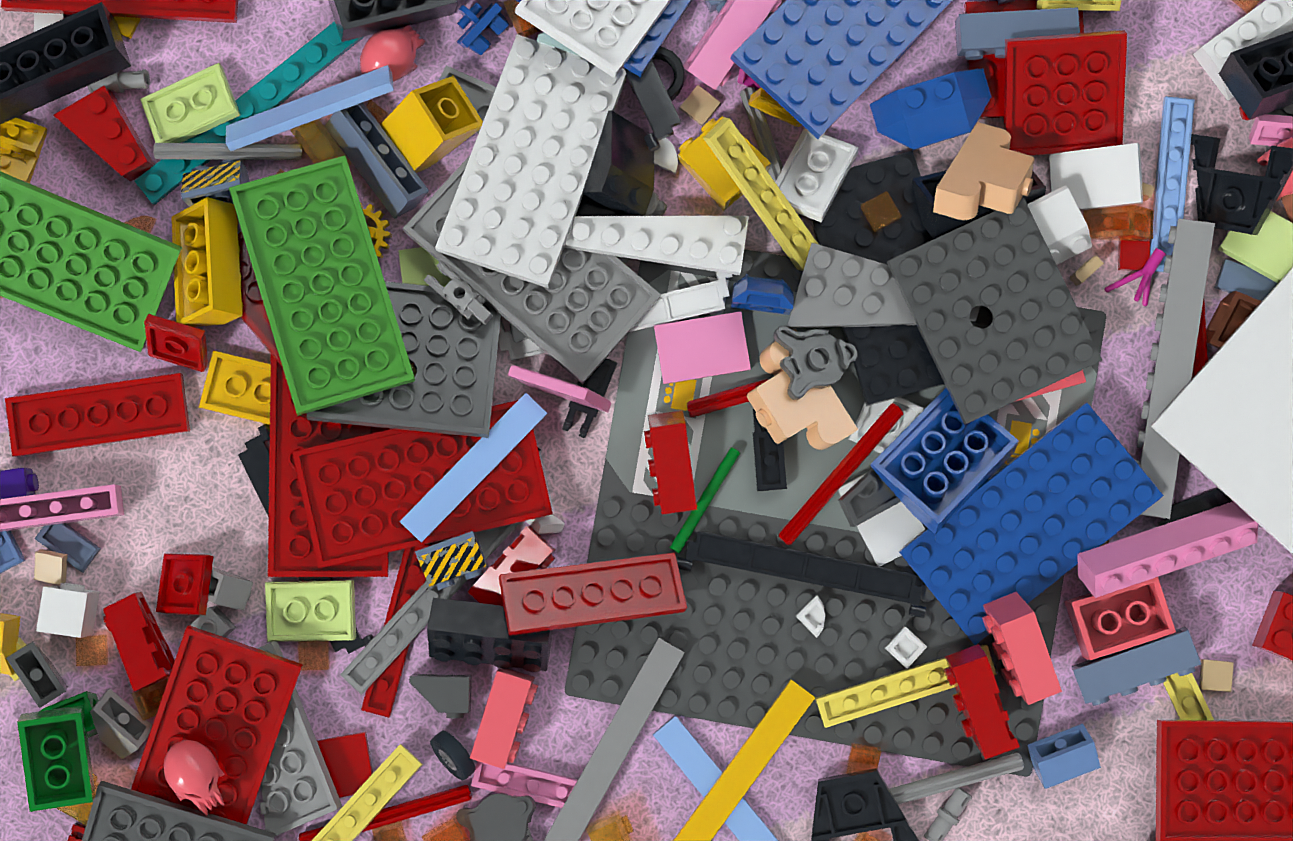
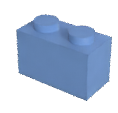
M1083 724L1027 745L1035 773L1045 789L1101 768L1095 742Z

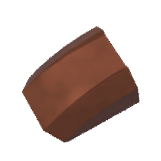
M1233 291L1223 298L1206 328L1207 343L1220 349L1262 301L1238 291Z

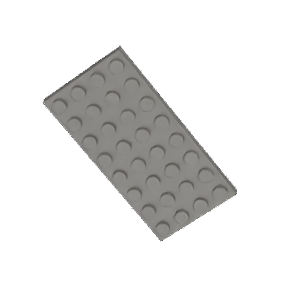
M469 156L404 226L403 231L436 260L443 262L471 288L484 297L491 307L581 384H584L660 298L661 294L613 255L563 248L550 286L546 288L436 251L435 246L470 158Z

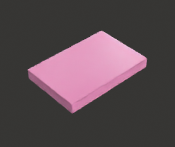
M741 311L654 326L663 384L751 370Z
M516 365L511 366L508 376L533 389L607 413L612 404L608 399L587 388Z

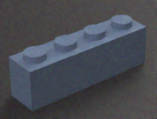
M1078 7L959 14L955 21L957 56H965L967 60L981 59L983 55L995 54V58H1005V39L1080 33Z
M362 102L333 113L325 125L326 129L391 216L396 219L416 208L429 190Z
M1186 627L1176 629L1174 634L1093 660H1087L1071 667L1085 704L1092 702V705L1096 706L1108 702L1111 695L1120 693L1121 696L1135 693L1138 691L1137 686L1149 683L1150 686L1164 683L1167 681L1166 676L1178 673L1179 676L1193 673L1196 671L1195 666L1201 665V661L1189 630Z

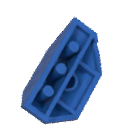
M982 68L953 72L896 90L870 104L878 133L916 150L971 133L990 101L991 93Z

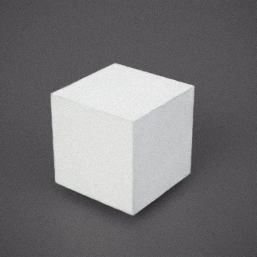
M60 583V586H44L36 631L78 638L92 636L100 591L86 590L84 585Z

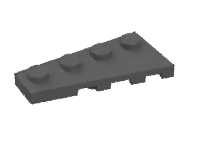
M873 469L869 470L838 499L850 527H856L901 502Z

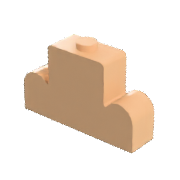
M977 122L936 187L933 212L955 219L969 220L977 215L978 206L980 205L1012 214L1023 195L1028 196L1033 183L1031 176L1034 157L1009 150L1011 135L1006 130Z
M774 341L761 352V367L765 372L773 374L774 377L747 394V398L756 411L758 422L761 426L766 427L775 443L779 444L802 429L807 428L806 435L809 444L817 450H824L858 430L831 386L822 389H809L798 400H793L789 397L787 389L790 384V377L780 367L781 360L789 356L787 349Z

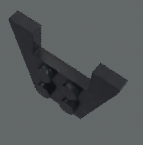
M1191 134V145H1194L1195 150L1193 170L1197 172L1198 187L1195 188L1198 221L1215 223L1214 228L1258 235L1293 171V148L1271 146L1266 174L1263 177L1215 169L1221 138Z
M877 768L818 779L811 841H830L829 838L891 828L893 841H919Z

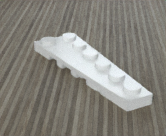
M575 216L564 248L740 275L749 216Z

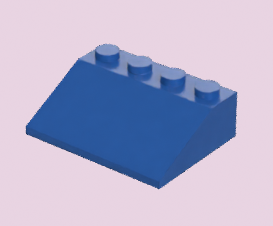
M946 387L870 466L906 508L936 534L974 492L1015 452L1019 440L988 414L964 425Z

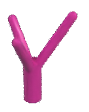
M1155 248L1143 269L1105 287V292L1108 293L1143 276L1134 301L1138 302L1143 294L1142 305L1147 306L1152 275L1166 253Z

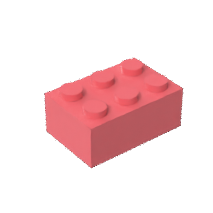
M1158 577L1097 598L1092 593H1088L1064 601L1082 657L1088 660L1176 633Z
M1017 592L984 604L983 607L986 616L982 617L988 633L993 634L996 641L992 643L994 653L998 660L1002 659L1005 668L1001 669V673L1008 686L1011 685L1015 696H1021L1030 705L1062 692L1035 612Z
M499 668L497 670L470 759L505 769L508 762H514L521 743L515 741L517 734L523 733L529 718V714L524 711L526 705H531L534 701L538 685L533 684L534 676L508 668Z

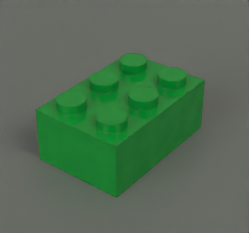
M84 705L21 714L17 724L29 812L93 802L95 787Z

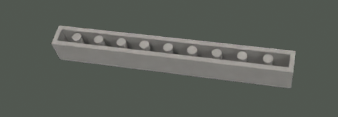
M1178 219L1176 226H1170L1168 243L1173 244L1172 256L1166 255L1163 273H1169L1167 285L1162 284L1159 302H1165L1163 314L1157 313L1154 331H1159L1160 336L1158 343H1152L1150 360L1156 362L1154 373L1148 372L1146 389L1151 390L1150 401L1143 402L1141 419L1147 420L1145 431L1139 430L1137 448L1142 449L1141 460H1135L1164 496L1141 515L1170 519L1180 453L1158 434L1151 425L1191 381L1215 223Z

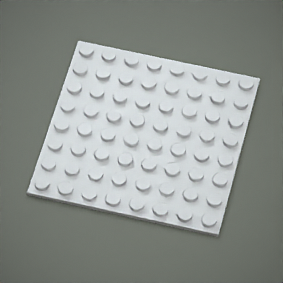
M1293 267L1151 425L1158 434L1292 555Z

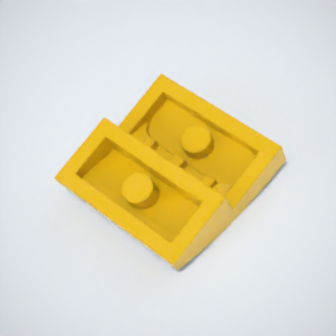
M18 118L0 124V171L30 184L47 135V128Z

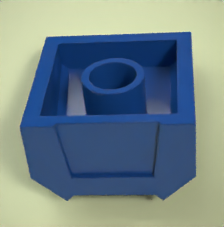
M746 274L733 285L731 308L789 315L793 310V291L783 278L775 280L751 277Z

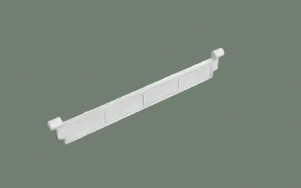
M716 272L717 281L661 294L660 298L630 332L725 309L723 298L730 296L726 278L733 277L732 274ZM500 321L501 351L509 350L511 361L545 353L529 338L515 343L511 331L505 332L503 322Z

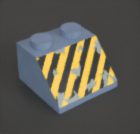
M224 160L220 162V165L214 167H195L191 172L183 174L182 200L189 207L206 197L234 204L229 187L250 182L247 168L241 160Z
M473 531L415 551L429 587L437 585L438 590L455 585V578L465 575L466 580L483 575L482 569L488 567L477 535Z

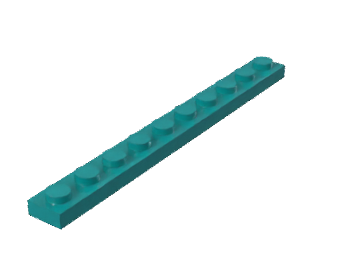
M334 21L235 100L240 116L194 136L183 143H226L227 125L278 107L364 37L341 42ZM161 159L134 182L150 202L156 205L182 184L184 173L191 172L195 167L204 166L210 160Z

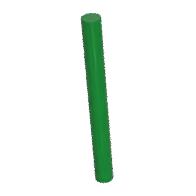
M732 447L728 450L697 501V510L691 511L669 547L678 554L682 551L739 457L740 452Z

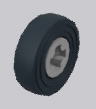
M442 730L430 740V745L439 761L456 778L463 781L475 772L476 766L473 760L470 759L469 753L450 733Z

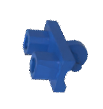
M477 2L470 10L464 5L458 9L463 17L457 25L464 30L469 23L472 24L456 41L463 48H469L478 55H482L489 48L491 43L480 33L488 26L496 35H500L509 25L504 15L500 12L503 8L497 3H491L479 17L476 15L483 8Z

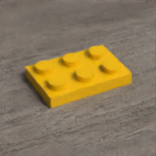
M213 350L199 408L270 425L271 364Z

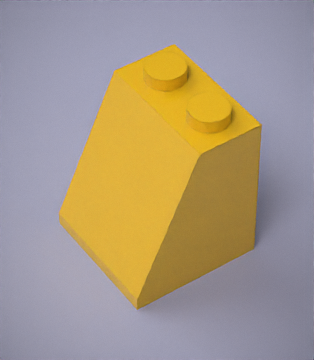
M453 75L412 90L380 126L413 170L418 173L436 164L479 131L483 121Z
M722 116L717 121L714 118L709 120L701 128L703 133L695 140L692 137L686 140L679 147L678 160L718 206L725 211L743 193L703 139L723 118ZM743 136L768 172L771 163Z

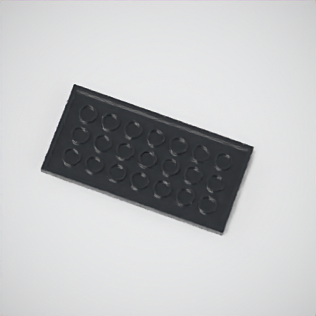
M913 151L851 167L823 221L819 222L810 218L817 243L828 248L888 265L887 262L932 241L933 238L921 222L912 186V178L921 176ZM917 325L842 326L847 343L854 345L857 350V358L853 363L866 407L945 385Z

